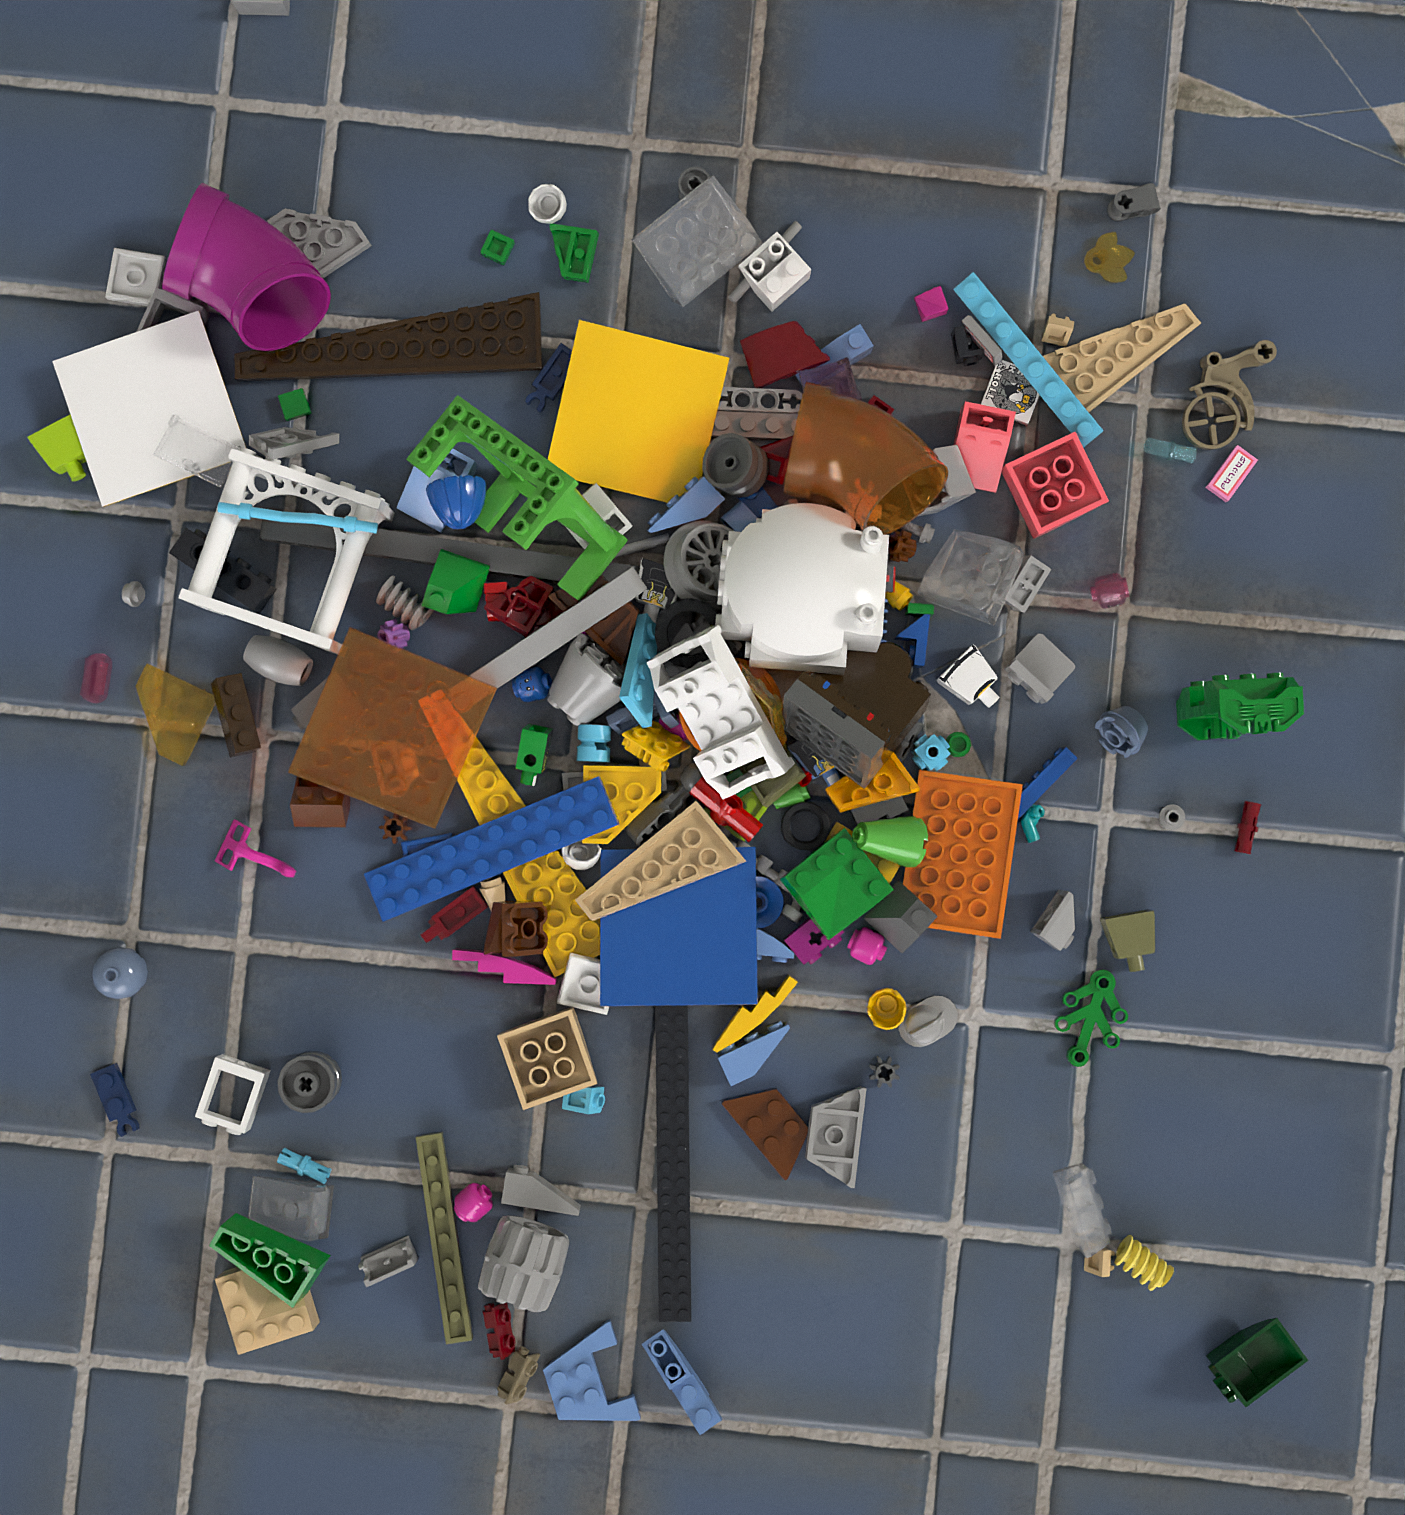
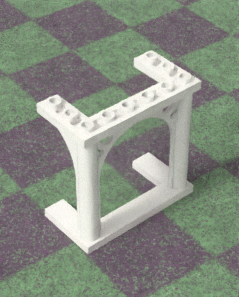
M241 447L240 451L231 448L228 459L233 464L219 502L237 505L248 503L254 506L269 497L292 495L311 501L329 516H334V510L339 505L349 504L351 512L348 516L357 517V520L378 523V525L383 520L389 522L393 520L395 512L389 507L390 504L386 503L385 499L381 498V495L370 490H365V493L355 491L356 486L341 481L340 485L330 482L331 478L326 475L316 473L315 476H311L305 473L306 469L291 464L290 468L280 465V460H271L267 457L263 459L250 449ZM256 476L268 481L267 491L259 492L254 484ZM273 477L281 484L283 481L284 487L281 489L275 488ZM247 487L249 488L250 492L254 494L253 498L250 500L245 499V497L249 494L248 492H246ZM307 488V493L301 494V489ZM326 496L328 500L338 498L331 503V505H325L323 503V499ZM217 506L188 590L181 589L179 599L200 608L254 624L345 657L348 647L334 641L333 638L362 555L372 533L357 530L355 533H343L340 528L333 527L337 543L336 557L309 632L212 599L232 538L241 520L238 515L218 512Z

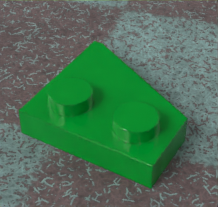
M550 224L549 227L553 235L554 247L559 259L562 277L566 280L589 283L599 237L598 231Z

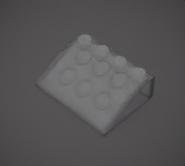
M713 175L631 239L671 300L682 307L686 306L763 244L751 223Z

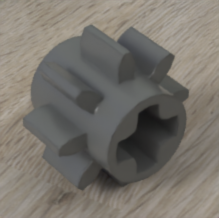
M877 1056L878 1062L875 1065H868L874 1072L869 1075L870 1080L878 1079V1088L882 1086V1083H887L891 1088V1081L893 1079H900L895 1074V1070L899 1069L900 1066L899 1064L891 1065V1056H888L886 1061L881 1060ZM882 1066L891 1069L887 1071V1077L879 1074Z

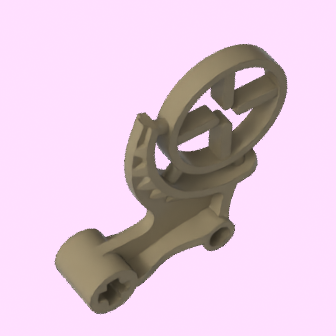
M1269 340L1259 341L1238 355L1222 359L1218 352H1211L1201 358V382L1189 388L1190 392L1195 390L1197 397L1187 405L1182 416L1183 432L1190 443L1200 449L1214 450L1229 444L1237 435L1239 428H1244L1245 431H1252L1254 403L1247 386L1239 377V371L1242 368L1260 367L1271 362L1277 353L1273 342ZM1258 350L1264 352L1265 356L1258 355ZM1217 387L1227 391L1228 394L1224 395L1217 392L1203 394L1201 388ZM1233 396L1237 399V401L1240 403L1244 413V422L1240 419V412L1238 410V407L1232 400ZM1213 397L1225 402L1233 415L1215 418L1214 423L1234 421V425L1229 437L1220 444H1218L1216 426L1210 425L1208 427L1210 445L1198 441L1192 435L1189 427L1206 425L1208 420L1188 422L1192 407L1203 398L1207 417H1213Z

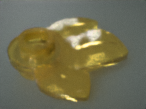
M1110 232L1098 238L1096 246L1085 255L1084 263L1089 271L1100 273L1104 280L1111 283H1120L1127 280V274L1123 268L1132 260L1135 252L1125 246L1117 245L1116 232ZM1093 258H1099L1101 260V264H1095L1093 262Z

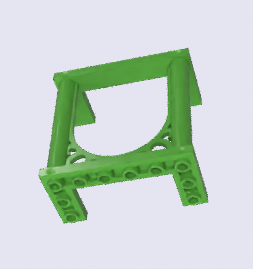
M457 395L406 460L430 478L457 442L472 444L500 473L486 491L482 511L474 523L489 533L518 495L522 494L527 498V501L502 532L525 550H527L543 528L555 520L582 538L589 545L557 584L580 602L626 544L627 538L608 525L576 489L579 483L573 477Z

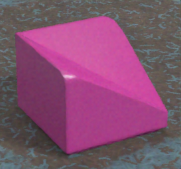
M941 286L914 297L922 322L945 315L948 311Z

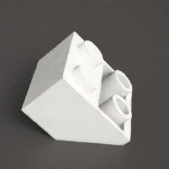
M778 232L772 235L739 265L741 272L754 293L771 312L808 281L811 274V268Z
M597 483L582 494L602 519L622 535L632 527V524ZM569 530L578 543L586 549L589 544Z

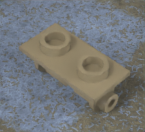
M520 1346L519 1350H515L508 1365L510 1369L515 1371V1374L513 1375L506 1371L497 1388L499 1391L497 1395L506 1399L504 1404L518 1402L524 1397L527 1391L526 1384L529 1378L536 1372L538 1368L537 1361L541 1354L528 1355L529 1350Z

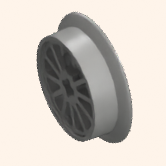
M702 520L687 523L672 534L665 547L664 570L671 588L679 598L699 599L711 605L716 611L722 610V605H717L722 555L720 548L723 540H728L729 531H733L732 529L715 522ZM699 537H703V538H704V543H705V545H704L703 542L699 539ZM712 538H713L714 540H716L714 546H713ZM692 542L697 550L690 548L688 544ZM686 554L697 560L687 562ZM689 567H695L691 572L688 570ZM698 573L703 575L705 579L704 584L697 580ZM713 584L715 590H710L708 587Z

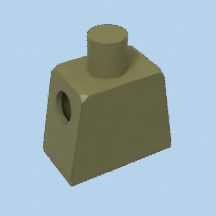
M1147 909L1100 918L1114 958H1127L1129 972L1145 970L1142 955L1155 953L1154 911Z

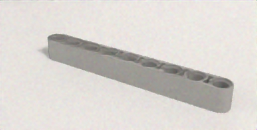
M632 566L445 692L461 713L647 589L646 585Z

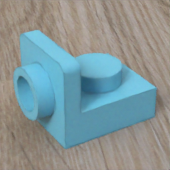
M590 1086L564 1095L562 1109L584 1114L600 1113L605 1103L604 1087Z

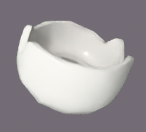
M553 184L538 186L533 189L528 198L529 212L538 222L553 224L560 220L566 212V198L563 192Z
M581 840L561 848L567 865L575 870H586L593 867L599 860L601 848L599 844L582 843Z

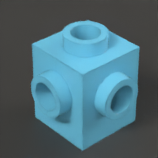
M924 734L914 743L916 748L911 751L914 755L912 759L921 770L925 768L926 771H931L934 768L938 771L948 763L946 758L951 753L947 749L950 746L941 735L936 737L933 734L928 737ZM934 747L936 749L937 755L935 757H931L928 754L929 748Z

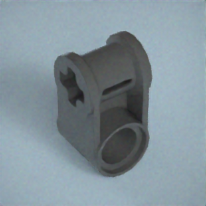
M1149 183L1118 192L1107 207L1109 217L1115 221H1123L1135 217L1149 216L1160 211L1161 208L1155 185Z

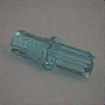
M1147 438L1144 443L1145 453L1166 457L1168 461L1175 459L1193 464L1197 454V448L1176 444L1174 440L1167 442Z

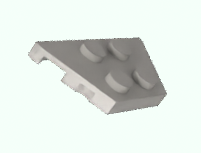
M288 427L249 435V446L271 460L282 457L295 458L296 454L299 453L311 454L315 449L339 444V433L331 432L327 435L317 436L315 430Z
M862 1086L811 1105L805 1158L850 1188H855L867 1088Z

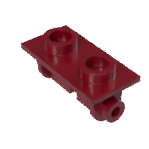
M507 1302L504 1304L498 1303L497 1305L488 1303L484 1305V1310L482 1311L486 1329L494 1328L495 1331L487 1333L489 1353L493 1354V1358L500 1357L503 1360L515 1352L516 1341L511 1328V1313Z

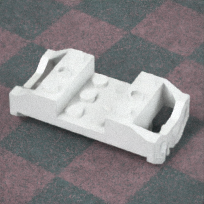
M718 624L676 643L646 663L651 671L654 689L666 711L669 712L679 708L702 751L693 759L705 781L719 792L722 799H725L755 783L785 774L795 762L792 757H788L725 643L721 635L722 629ZM701 645L709 659L704 662L700 661L692 668L670 677L663 663L685 652L686 654ZM764 756L766 760L764 765L754 767L746 774L730 783L724 775L725 772Z

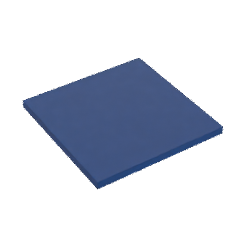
M735 847L746 860L742 864L600 918V1006L758 1005L756 847ZM637 849L601 850V878Z

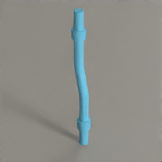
M224 502L218 503V512L238 515L241 519L250 520L252 517L278 522L318 524L344 528V531L355 533L357 530L377 534L378 523L357 520V517L353 516L342 518L316 513L282 512L256 508L248 503H240V505Z

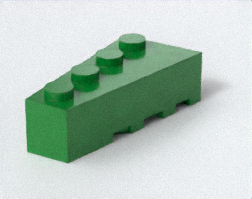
M237 1213L219 1227L209 1244L212 1249L292 1308L309 1292L331 1256Z

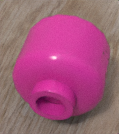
M862 927L860 931L856 929L847 946L850 949L852 958L867 965L874 964L876 959L881 961L888 947L883 945L885 938L868 927Z
M478 1183L467 1185L455 1196L454 1211L456 1215L465 1222H477L492 1209L491 1190L486 1185Z

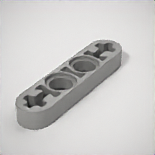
M723 387L720 398L728 399V394H732V407H727L728 401H720L717 411L799 414L804 408L805 398L797 390ZM738 395H747L750 403L746 407H739L735 403V398ZM765 395H770L775 399V405L771 408H764L760 402L761 398ZM779 396H783L782 401H790L791 397H796V401L800 402V404L796 405L795 409H792L791 405L787 403H782V409H778Z

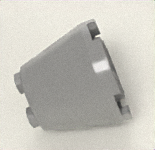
M585 634L577 635L571 642L550 687V696L547 698L553 707L561 708L568 714V720L577 726L581 722L590 723L621 701L619 695L627 664L624 661L620 665L599 644L588 641L590 638Z

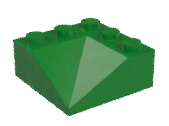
M845 828L835 833L780 878V881L827 940L833 938L894 890L863 850L857 848V843L853 841L852 836Z

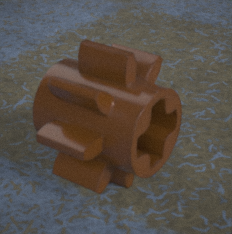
M904 530L901 532L894 531L889 536L888 553L891 554L889 560L908 562V559L914 556L917 545L916 540L910 539L912 533Z
M394 812L393 818L384 815L383 817L386 822L384 825L379 826V829H384L386 833L382 838L388 839L392 837L393 844H397L398 837L408 840L405 834L407 830L413 829L406 824L409 817L406 816L400 819L399 812ZM395 823L401 826V831H397L396 835L395 831L390 830V826L395 825Z

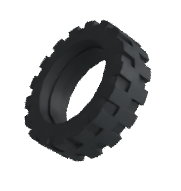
M693 598L681 599L668 605L660 614L655 627V639L658 649L662 652L672 646L668 638V627L672 619L679 613L686 611L697 612L707 619L711 627L715 626L716 614L718 612L708 603ZM702 650L694 655L681 653L668 661L680 667L692 668L698 662L708 660L709 657Z

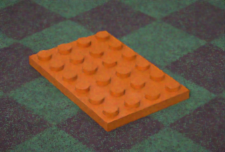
M919 770L917 785L920 787V791L916 792L913 816L921 818L927 827L928 840H924L923 849L927 850L919 865L913 868L905 867L903 885L938 916L928 928L1001 939L1023 784Z

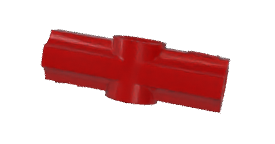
M703 776L689 792L710 810V816L715 823L721 826L728 825L748 843L763 826L761 822L743 808V803L736 794L722 799L719 792L708 784Z

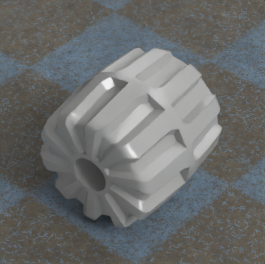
M512 1215L502 1216L485 1254L478 1289L485 1296L496 1298V1302L501 1304L511 1303L514 1308L519 1310L527 1309L531 1312L545 1311L549 1307L563 1272L569 1247L568 1236L538 1221Z

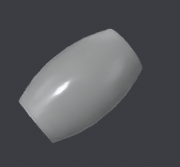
M254 635L248 642L243 655V660L254 671L272 681L285 685L302 686L308 679L313 666V660L301 649L289 642L271 636Z

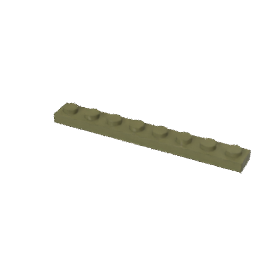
M443 1131L417 1135L416 1143L446 1344L472 1341L473 1333Z

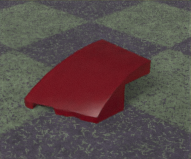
M797 321L777 325L740 340L755 388L762 389L780 379H788L806 369H814L830 361V357L814 344L813 338L804 332V329Z
M533 576L524 579L518 586L508 589L504 595L493 602L489 601L484 606L486 611L525 638L564 612L548 597L554 592V587Z

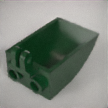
M1278 1318L1267 1319L1241 1330L1206 1355L1211 1363L1208 1368L1216 1377L1212 1380L1229 1403L1238 1399L1245 1407H1248L1309 1361Z

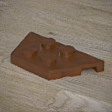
M600 575L581 600L609 581L603 575ZM563 589L552 592L548 596L564 612L579 602ZM629 601L585 630V632L622 665L626 659L640 610Z
M777 1088L723 1100L721 1104L786 1181L808 1134L807 1124Z

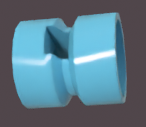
M579 725L578 740L581 741V745L577 746L576 761L610 763V748L607 746V743L611 741V727L605 725Z

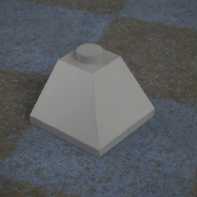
M1058 890L1030 931L1059 951L1062 948L1066 949L1074 939L1072 935L1075 930L1073 894L1069 891Z

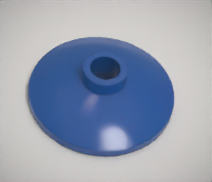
M756 876V898L762 901V905L757 908V928H764L773 924L779 918L783 909V895L773 881L765 877Z

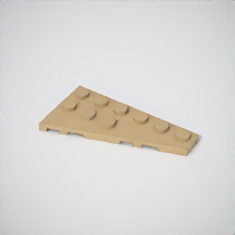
M1182 304L1149 318L1132 322L1127 326L1085 339L1069 347L1060 348L1043 357L1086 410L1091 412L1197 328L1201 322L1186 304Z
M695 801L575 899V901L590 920L594 921L742 864L746 860L699 803Z

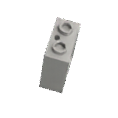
M156 287L136 332L157 325L165 306L185 315L199 310L204 326L210 314L203 307Z

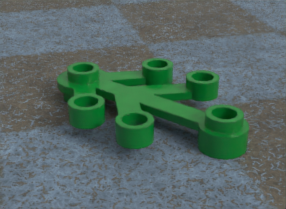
M1107 970L1095 971L1090 976L1088 984L1074 991H1067L1062 995L1064 1005L1075 1007L1079 999L1093 994L1089 1004L1065 1016H1058L1054 1020V1027L1060 1032H1066L1072 1024L1084 1019L1077 1044L1071 1046L1066 1053L1068 1062L1073 1066L1082 1067L1088 1062L1089 1054L1086 1049L1095 1022L1103 1035L1105 1046L1114 1049L1120 1044L1119 1036L1113 1033L1100 1007L1104 997L1112 1011L1111 1019L1114 1022L1123 1024L1128 1020L1127 1011L1120 1007L1113 993L1116 985L1115 978ZM1105 978L1107 985L1101 988L1099 980ZM1072 994L1075 1000L1073 1003L1068 1004L1066 997ZM1118 1011L1123 1012V1018L1121 1020H1117L1115 1018V1015ZM1061 1019L1066 1020L1067 1024L1064 1028H1059L1058 1022ZM1110 1036H1114L1116 1039L1112 1045H1109L1107 1042ZM1078 1052L1083 1054L1081 1061L1075 1060V1054Z

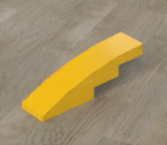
M788 974L774 995L764 990L758 999V1005H754L751 1010L741 1005L712 1046V1050L716 1053L761 1024L783 1002L798 983L797 980Z

